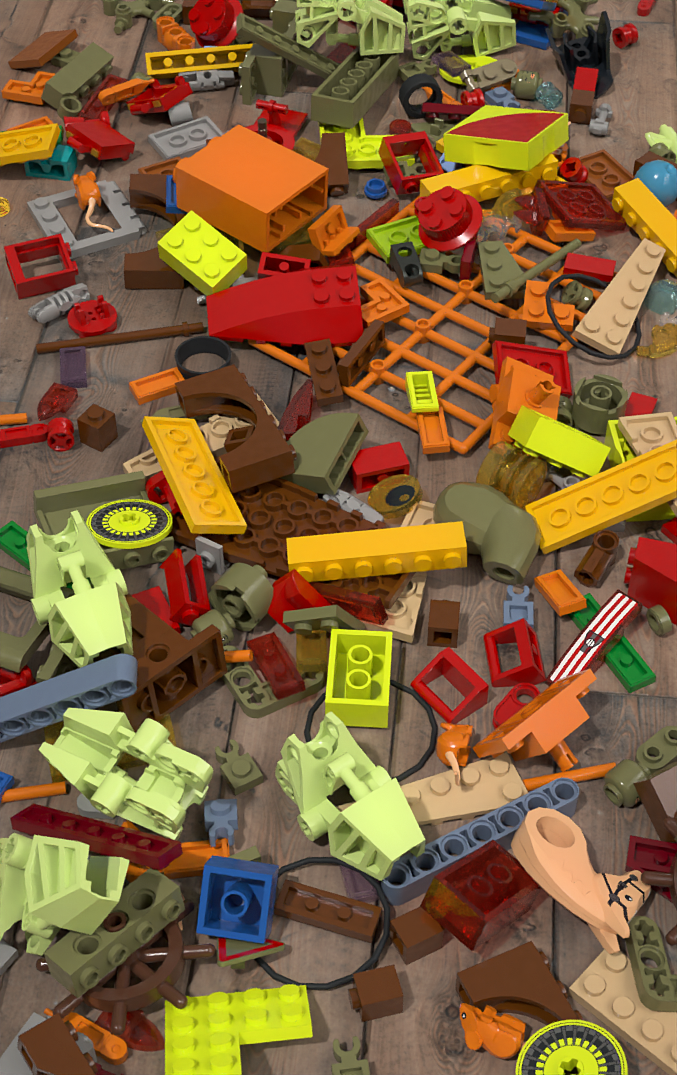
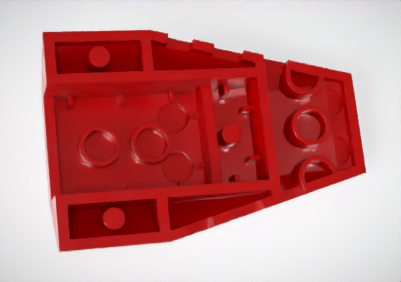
M354 263L302 268L250 281L206 296L209 337H216L221 340L243 342L244 339L256 340L257 344H266L269 341L279 342L281 346L292 347V344L304 345L307 342L330 339L331 347L351 346L363 334L361 300L356 265Z

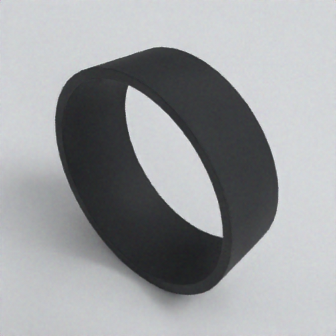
M197 336L182 342L175 351L177 368L185 380L208 373L191 371L182 366L183 362L194 354L213 353L222 357L225 363L217 369L230 366L231 362L230 347L226 342L216 337Z

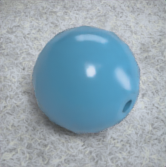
M654 160L645 163L639 168L634 179L639 178L665 207L676 200L677 169L672 164L664 160Z

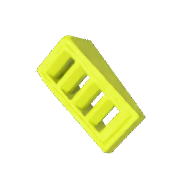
M432 371L406 372L405 388L412 413L439 411Z

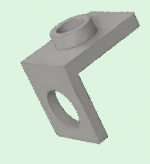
M198 535L195 539L196 554L201 556L202 566L222 575L232 563L224 560L223 546Z

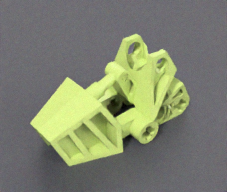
M296 0L297 7H304L295 11L297 43L310 48L325 32L328 45L332 46L337 42L358 46L361 56L403 53L406 24L403 23V14L379 0ZM338 18L343 21L356 22L357 33H338ZM311 34H313L312 38L309 41H304L300 37V35L308 38Z
M403 0L408 20L406 25L409 42L411 43L413 58L428 59L439 45L443 52H449L452 46H472L476 57L516 46V22L514 19H511L510 5L496 0ZM465 31L469 32V34L461 35V37L451 38L450 33L460 35ZM419 46H426L428 48L424 54L416 52Z
M78 510L71 512L66 528L56 535L45 534L38 528L37 524L30 526L26 541L33 590L31 604L39 625L49 623L51 641L80 668L92 664L93 658L99 656V652L113 647L120 649L122 654L133 655L131 611L125 595L128 594L125 580L120 569L114 568ZM73 582L72 588L75 595L65 599L60 587H67V583Z
M68 707L63 714L64 727L60 731L61 735L54 745L43 742L38 749L43 757L103 814L113 818L118 815L148 828L162 837L177 841L183 830L182 824L185 820L186 809L193 803L201 805L209 789L207 785L212 779L213 768L200 757L173 746L168 740L170 736L169 731L152 719L146 718L135 733L125 713ZM125 753L150 764L148 768H145L139 781L128 776V772L117 767Z
M329 712L325 715L324 720L320 723L318 734L310 742L303 743L295 734L287 738L280 751L283 759L277 762L275 776L282 790L299 807L301 814L297 816L300 828L309 840L315 841L328 832L330 854L380 881L390 876L393 864L408 850L416 858L425 853L424 835L397 779H391L383 767L375 766L355 742L344 723L334 713ZM345 784L350 789L349 793L356 803L340 812L327 799V796L333 795L336 789Z
M17 833L11 834L9 838H0V941L4 932L20 920H22V930L25 931V938L27 940L26 952L33 955L42 956L61 928L92 935L119 902L130 860L122 857L91 856L90 860H88L89 845L78 841L34 835L33 839Z

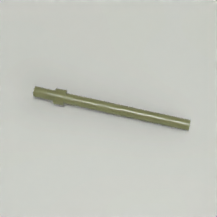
M574 239L516 279L508 280L501 285L498 291L491 295V300L494 303H498L505 297L510 298L518 292L520 287L526 284L527 280L534 279L565 258L568 252L572 253L580 248L582 245L581 241Z

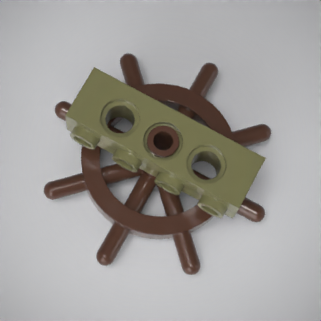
M149 868L122 890L119 902L92 935L70 931L45 951V957L38 959L36 962L37 970L40 972L50 971L51 976L71 992L70 995L54 1007L53 1015L59 1013L63 1019L81 1003H85L93 1009L112 1013L111 1032L119 1036L125 1031L127 1012L145 1008L162 997L177 1009H184L188 1004V999L174 985L183 972L185 960L210 958L216 952L215 946L210 943L184 945L182 934L177 924L194 910V902L190 899L183 901L180 887L158 870ZM162 936L169 943V947L149 948ZM163 962L156 972L145 963ZM116 976L115 988L102 987L111 978ZM137 976L142 980V982L130 986V979Z

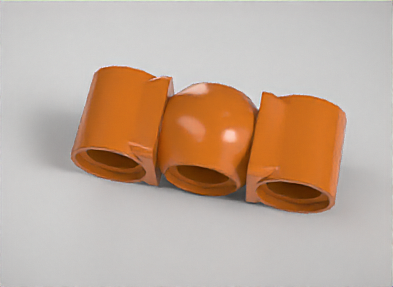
M161 16L156 20L158 42L163 44L168 51L196 49L195 38L187 33L184 28L180 27L173 17Z

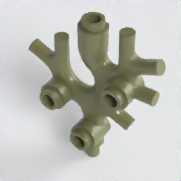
M102 0L104 14L116 16L114 32L120 34L122 30L133 26V17L144 15L152 19L155 11H159L166 4L175 3V0H136L133 2Z
M549 0L557 3V7L565 9L568 12V16L562 12L553 14L551 11L546 10L528 12V20L546 23L553 38L562 37L565 30L573 32L576 35L575 39L588 37L587 26L595 30L594 25L599 23V17L584 14L588 5L595 4L598 0Z

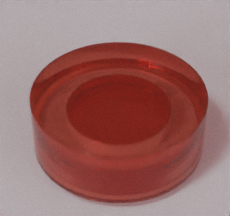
M396 119L389 124L390 135L411 133V124L407 120Z

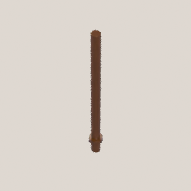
M182 322V325L39 343L36 344L37 354L178 335L189 337V334L204 332L202 322L191 324Z

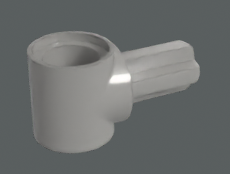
M184 99L168 110L172 127L193 121L189 102H185Z

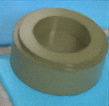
M661 605L653 606L647 610V621L655 634L662 636L672 631L670 617Z

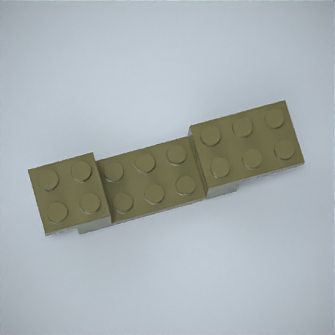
M276 0L275 6L271 7L270 20H273L271 28L297 41L295 11L304 7H297L296 0ZM300 35L301 39L304 41H309L311 39V35L308 38ZM253 43L250 51L246 52L245 60L243 63H240L238 70L242 80L239 93L242 95L243 104L252 105L257 94L283 97L298 64L259 44Z

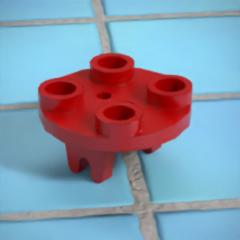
M99 295L97 300L74 303V307L68 313L67 320L69 328L79 334L80 338L115 331L118 316L116 309L110 303H107L106 300L104 301L103 295Z

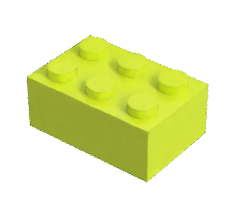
M192 210L157 242L159 258L206 296L228 289L247 270V254Z
M523 405L508 433L510 437L516 440L514 445L523 449L525 453L536 458L540 456L546 459L548 463L559 468L563 466L569 469L571 473L584 479L587 474L590 476L599 474L611 449L594 437Z
M347 629L331 630L325 715L329 712L334 713L345 726L388 728L393 632Z

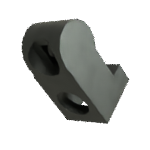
M412 241L391 245L389 263L391 268L395 269L401 287L423 284L420 260ZM408 250L407 256L404 257L400 256L398 252Z

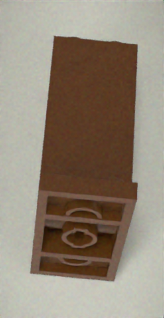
M128 593L125 595L131 611L132 656L138 661L137 691L129 697L116 701L118 712L125 713L136 733L146 718L159 722L228 671L220 629L211 624L193 638L187 640ZM117 647L99 652V656L93 658V663L122 653Z

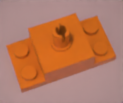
M508 356L504 359L501 367L489 449L533 467H537L541 463L542 457L538 456L536 458L515 446L516 440L510 437L508 433L522 405L557 420L561 386L554 384L553 375Z
M587 669L558 679L473 746L472 749L479 758L489 755L496 758L507 751L514 761L542 755L549 751L561 772L574 766L573 764L578 763V759L574 756L564 738L590 718L578 699L590 691L588 686L597 679L591 669Z

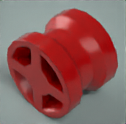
M627 23L623 27H617L613 30L612 39L616 47L624 48L628 44L632 45L638 41V31L634 24Z
M480 88L474 89L473 92H461L460 101L462 105L485 106L484 95Z
M570 157L560 167L561 175L571 186H580L588 178V170L579 158Z
M67 418L52 419L47 425L48 446L54 451L59 452L70 450L74 445V424Z

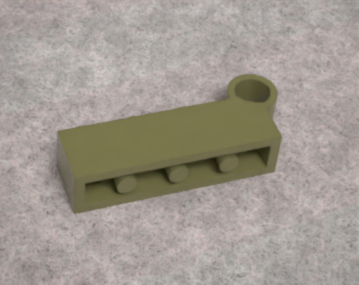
M92 42L46 82L41 99L56 108L57 114L61 119H63V116L79 117L82 105L78 99L80 97L84 98L92 86L95 88L103 76L107 77L113 69L111 64L114 56Z

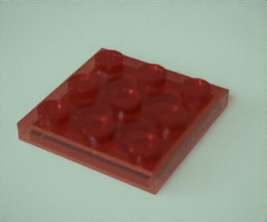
M538 179L534 188L541 195V198L546 201L552 212L558 216L562 224L568 229H598L613 232V230L624 231L627 226L625 219L613 209L612 204L595 184Z

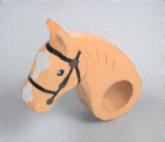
M541 807L528 811L513 836L511 842L513 854L526 872L548 895L572 914L587 922L600 944L609 954L619 952L620 948L616 934H619L622 938H629L630 929L628 924L649 897L651 885L642 883V873L637 870L626 872L622 876L596 873L590 863L587 843L582 830L568 816L554 809Z

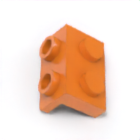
M333 205L307 229L312 245L327 257L337 256L360 233L359 227H348L342 205Z

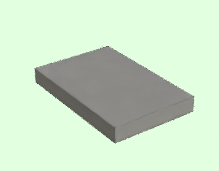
M208 116L149 134L148 142L164 160L178 156L182 159L185 157L189 158L206 147V139H212L216 136L220 137L223 133Z

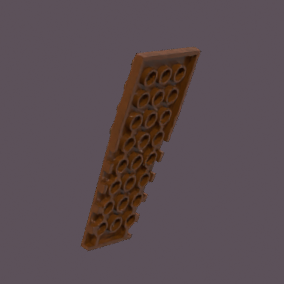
M218 456L215 459V461L222 473L220 458ZM277 478L235 493L231 492L247 524L244 534L191 533L183 514L181 515L180 512L174 514L171 511L173 527L167 537L173 536L174 541L196 549L195 539L198 535L223 546L224 560L232 563H245L252 567L259 565L267 573L282 577L289 572L286 538L386 529L387 525L379 520L372 523L363 519V513L353 509L351 513L341 509L340 503L334 500L322 501L318 499L317 493L288 480ZM416 572L309 583L313 587L391 609Z

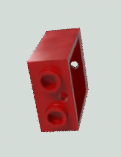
M425 131L383 137L378 153L396 195L420 192V180L444 174ZM418 154L426 174L404 177L395 157Z
M61 234L4 246L6 264L18 299L76 285L75 276L79 275L76 261H71L70 245L68 242L64 243ZM56 255L59 256L64 270L25 279L21 263Z

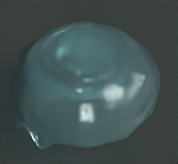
M667 279L653 282L644 299L645 306L658 314H674L677 309V283Z

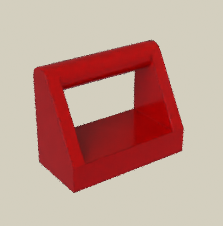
M524 618L483 635L489 675L493 687H513L519 683L536 685L546 681L537 634ZM517 643L521 665L501 673L496 644Z
M450 647L439 652L410 684L447 723L457 724L487 704L489 685ZM441 675L465 697L453 711L427 686L428 683Z

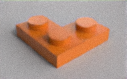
M38 71L31 82L10 79L1 91L2 98L16 102L22 101L34 105H43L45 101L41 99L45 84L55 74Z
M555 206L552 216L556 220H545L542 227L549 238L557 243L573 241L574 239H579L581 242L593 241L596 235L595 231L575 207Z
M382 278L360 286V294L369 302L361 306L362 321L365 328H368L375 319L386 323L410 312V304Z
M526 281L522 320H527L526 327L557 330L547 313L545 299L551 282ZM551 303L552 312L560 326L565 331L572 332L575 305Z

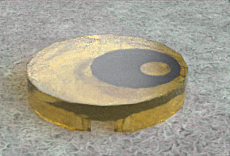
M394 475L375 485L370 491L367 501L369 506L379 512L384 519L399 518L413 510L412 506L416 502L420 503L423 491L418 479L412 475Z

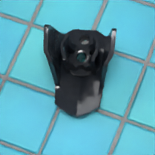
M601 12L597 32L590 26H587L588 37L568 41L567 34L563 33V43L559 47L555 45L549 27L545 28L552 54L558 60L571 89L573 90L577 67L598 69L594 99L602 96L613 84V77L610 71V35L612 30L607 12Z

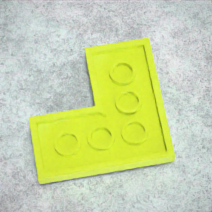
M363 117L353 129H342L337 125H322L318 122L320 143L322 133L345 132L348 169H383L384 165L378 151L383 137L393 135H365ZM414 155L395 157L397 161H407L408 166L415 164Z
M287 984L280 988L272 989L251 988L244 992H215L206 996H186L188 1004L184 1009H177L165 1000V1075H242L240 1045L313 1037L306 985Z

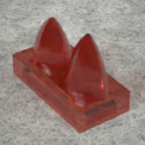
M534 187L531 195L524 194L514 198V201L524 209L516 210L513 214L521 221L530 225L532 235L541 237L551 218L544 190Z

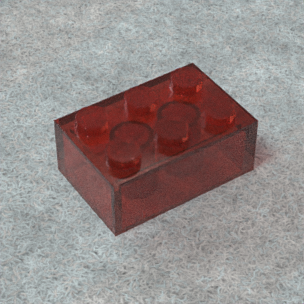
M491 840L434 876L420 906L469 950L473 951L527 913L532 907L541 887L513 855L495 840Z

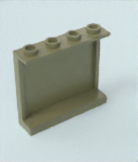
M143 471L34 490V513L40 529L47 535H56L66 528L68 519L73 511L78 510L86 523L90 513L104 504L126 499L150 501L145 491L146 477ZM173 536L165 537L163 540L150 546L134 549H119L102 544L99 545L114 568L122 570L165 561L173 552L174 538Z

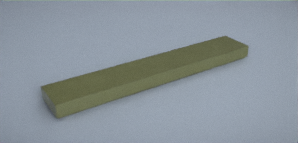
M243 13L236 17L237 34L325 79L340 65Z

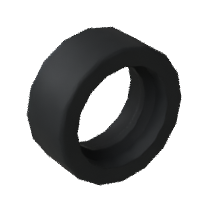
M425 73L409 77L399 89V100L404 111L410 117L417 119L426 118V114H421L422 104L412 105L409 103V98L415 90L421 87L432 89L430 98L424 103L441 104L443 98L437 81L431 75Z

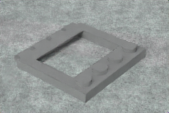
M103 180L96 182L102 199L121 226V229L114 230L113 232H107L80 241L75 239L57 210L58 208L78 203V199L75 197V189L27 202L28 210L44 237L61 234L64 243H69L72 253L70 259L140 239V235L145 234L147 228L135 210L130 208L129 201L115 181L107 182Z

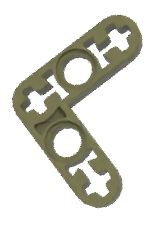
M223 646L224 651L239 650L234 646ZM248 662L233 663L234 669L232 670L231 665L226 663L228 672L221 677L243 712L248 717L257 719L319 692L324 685L323 669L314 663L303 664L261 683ZM309 676L311 679L315 678V680L311 681L309 678L305 679V677ZM240 677H246L250 680L245 686H238L234 683ZM281 686L289 687L292 690L287 695H279L275 692ZM253 693L254 699L257 703H261V705L257 706L256 703H251L250 694Z
M635 916L628 925L630 936L625 938L639 999L650 1010L677 1012V975L670 973L660 930L652 919L645 916ZM641 958H651L658 967H647L642 963Z

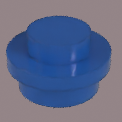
M370 179L364 187V193L371 199L377 200L387 194V186L381 179Z

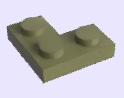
M338 605L284 611L283 623L292 628L295 633L301 635L311 634L313 630H324L330 634L332 629L365 630L363 622Z

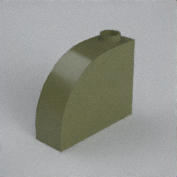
M358 413L330 414L320 417L299 429L287 441L288 445H293L297 455V460L294 461L295 473L280 478L315 493L335 495L369 432Z

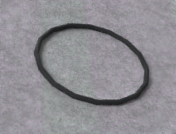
M580 273L564 274L550 283L545 295L547 313L556 329L573 346L591 356L607 360L626 358L638 349L642 334L637 316L634 320L637 333L634 346L624 354L607 355L592 351L576 342L560 326L552 312L550 295L553 287L562 280L580 278L597 283L605 289L608 284L597 278Z
M390 680V685L411 694L427 712L432 727L429 748L418 764L399 776L391 777V779L396 778L400 782L420 770L435 750L438 727L431 707L415 690ZM326 692L319 697L308 711L304 730L306 743L312 740L310 729L313 715L325 700Z
M307 857L282 866L278 871V878L289 870L309 863H335L359 872L376 889L384 908L383 935L372 957L353 974L366 971L378 960L390 935L391 909L381 885L371 875L336 857ZM261 957L254 959L272 979L286 985H306L307 990H329L353 981V974L329 983H299L277 974Z

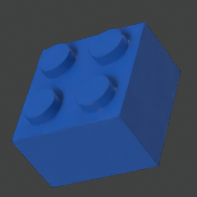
M212 855L204 864L196 933L264 944L272 929L279 865Z

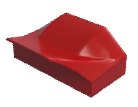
M293 569L273 582V598L267 612L280 626L290 633L294 630L283 623L284 611L330 606L331 604Z

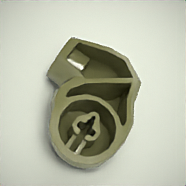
M456 482L448 485L439 494L433 507V520L435 524L463 521L467 554L481 555L483 569L492 578L511 585L522 584L537 555L541 540V533L536 518L513 504L502 492L489 485L475 482Z

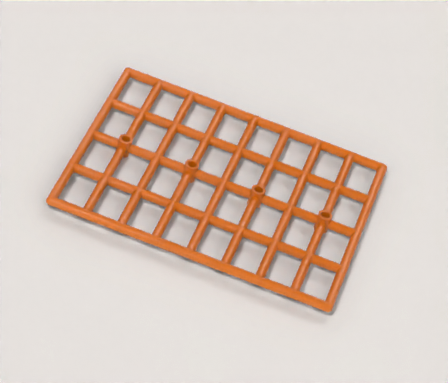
M420 195L387 223L404 219L408 216H414V203ZM483 213L482 223L517 238L512 244H504L517 264L526 270L537 265V263L515 254L526 243L551 254L562 248ZM478 237L477 245H478V242H480V241H486V240H484V239ZM367 238L336 265L353 264L367 251L380 258L382 256ZM451 251L446 252V256L455 254ZM354 263L358 276L370 282L382 278L400 296L435 312V314L429 319L421 318L416 322L404 316L391 320L414 333L400 345L385 338L386 342L381 348L391 352V354L384 360L375 359L369 362L363 369L368 374L354 387L351 385L350 387L341 385L342 393L419 432L416 413L410 411L406 414L364 391L372 384L381 385L387 382L406 392L405 380L387 371L401 357L428 371H432V373L444 378L435 387L439 407H443L444 412L476 427L463 442L448 436L450 449L460 454H466L492 428L494 413L492 412L484 420L440 397L453 384H456L490 401L489 389L463 377V375L475 363L494 371L493 359L485 356L492 348L493 343H488L490 327L458 313L454 309L460 303L467 305L474 301L505 317L522 319L524 304L518 310H514L502 303H494L491 299L485 300L484 295L475 291L482 284L480 265L474 263L472 272L477 274V276L471 281L462 280L457 283L438 273L423 272V278L457 293L445 305L437 303L406 287L402 288L398 277L391 281ZM564 266L558 272L547 269L540 276L548 279L547 282H552L561 275H564ZM614 271L613 278L617 275L618 272ZM564 279L558 284L566 287L568 283L575 280ZM582 284L583 288L587 287L592 290V300L597 301L602 293ZM360 295L361 306L366 303H369L363 296ZM550 298L551 303L564 304L553 298ZM575 309L574 320L581 322L586 314ZM444 318H448L487 337V339L475 350H472L432 329ZM531 328L561 342L562 344L557 350L568 352L573 347L558 330ZM571 336L576 342L579 341V339ZM248 339V343L251 346L311 376L307 357L301 360L268 342L266 344H257L256 340ZM432 341L466 359L451 371L410 349L417 343L425 344ZM332 347L333 355L340 359L348 353L347 350L341 347Z

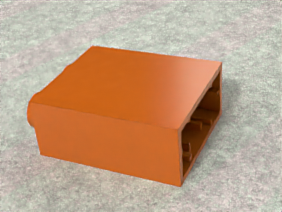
M238 124L222 136L212 138L206 147L189 158H182L176 164L173 171V182L176 184L177 207L187 213L192 210L208 224L261 252H270L327 209L329 169Z

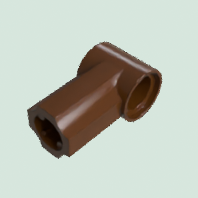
M601 530L594 535L592 545L574 572V577L579 580L580 584L588 588L590 586H597L608 567L615 563L619 546V537L616 533L610 530Z

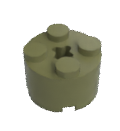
M596 374L592 379L586 380V377L580 379L574 389L571 413L573 426L577 429L605 437L608 420H618L619 417H625L628 391L627 389L625 391L622 387L623 383L617 378L604 374Z
M235 563L212 585L208 598L213 609L219 610L222 615L226 612L229 613L236 624V629L251 631L268 614L267 611L273 598V586L268 581V574L263 567L259 565L252 567L245 563Z

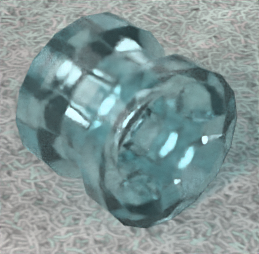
M551 82L542 83L536 90V99L549 110L558 107L563 100L562 92Z

